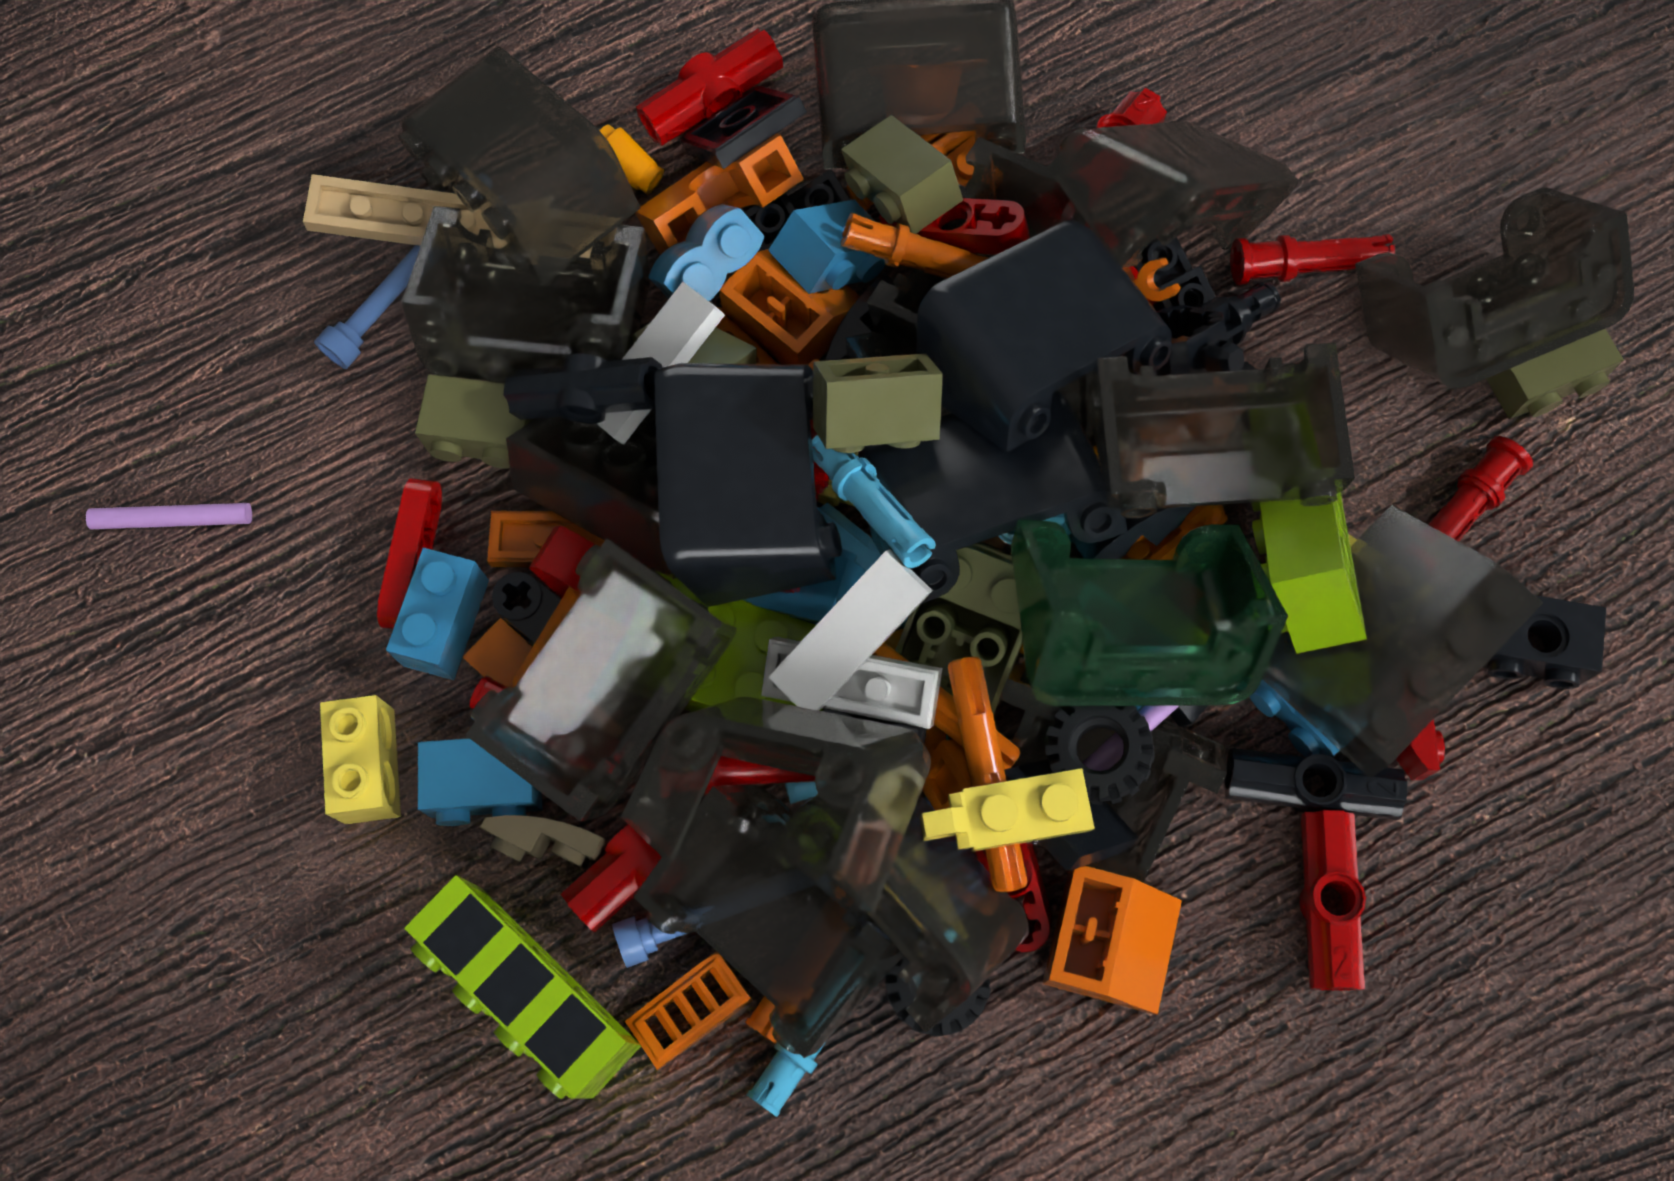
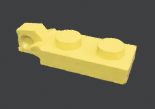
M1082 768L964 788L961 792L948 794L950 808L921 813L920 817L924 841L955 836L958 850L971 848L972 852L1084 833L1095 829Z

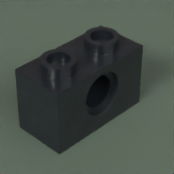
M1492 588L1474 603L1469 666L1488 669L1487 674L1496 678L1519 679L1526 675L1544 678V684L1549 687L1558 689L1578 688L1580 684L1602 672L1607 607ZM1528 632H1532L1542 639L1545 653L1532 647L1528 640Z

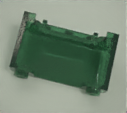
M1037 520L1017 521L1011 543V555L1026 673L1032 692L1037 700L1053 706L1230 705L1247 699L1256 691L1272 657L1288 614L1239 525L1211 524L1189 531L1177 545L1172 560L1069 558L1071 542L1065 529L1059 524Z

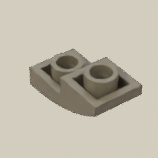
M524 815L485 817L480 826L481 829L495 837L490 845L491 848L518 862H521L525 853L541 860L552 840L555 842L551 849L552 853L581 867L585 858L596 863L606 854L605 848L608 844L603 837L583 828L542 817Z

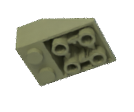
M979 542L956 550L960 564V575L956 584L948 593L920 604L908 616L895 651L909 662L943 668L940 687L952 696L948 664L960 658L979 657L982 661L991 709L994 715L1052 569L984 542Z

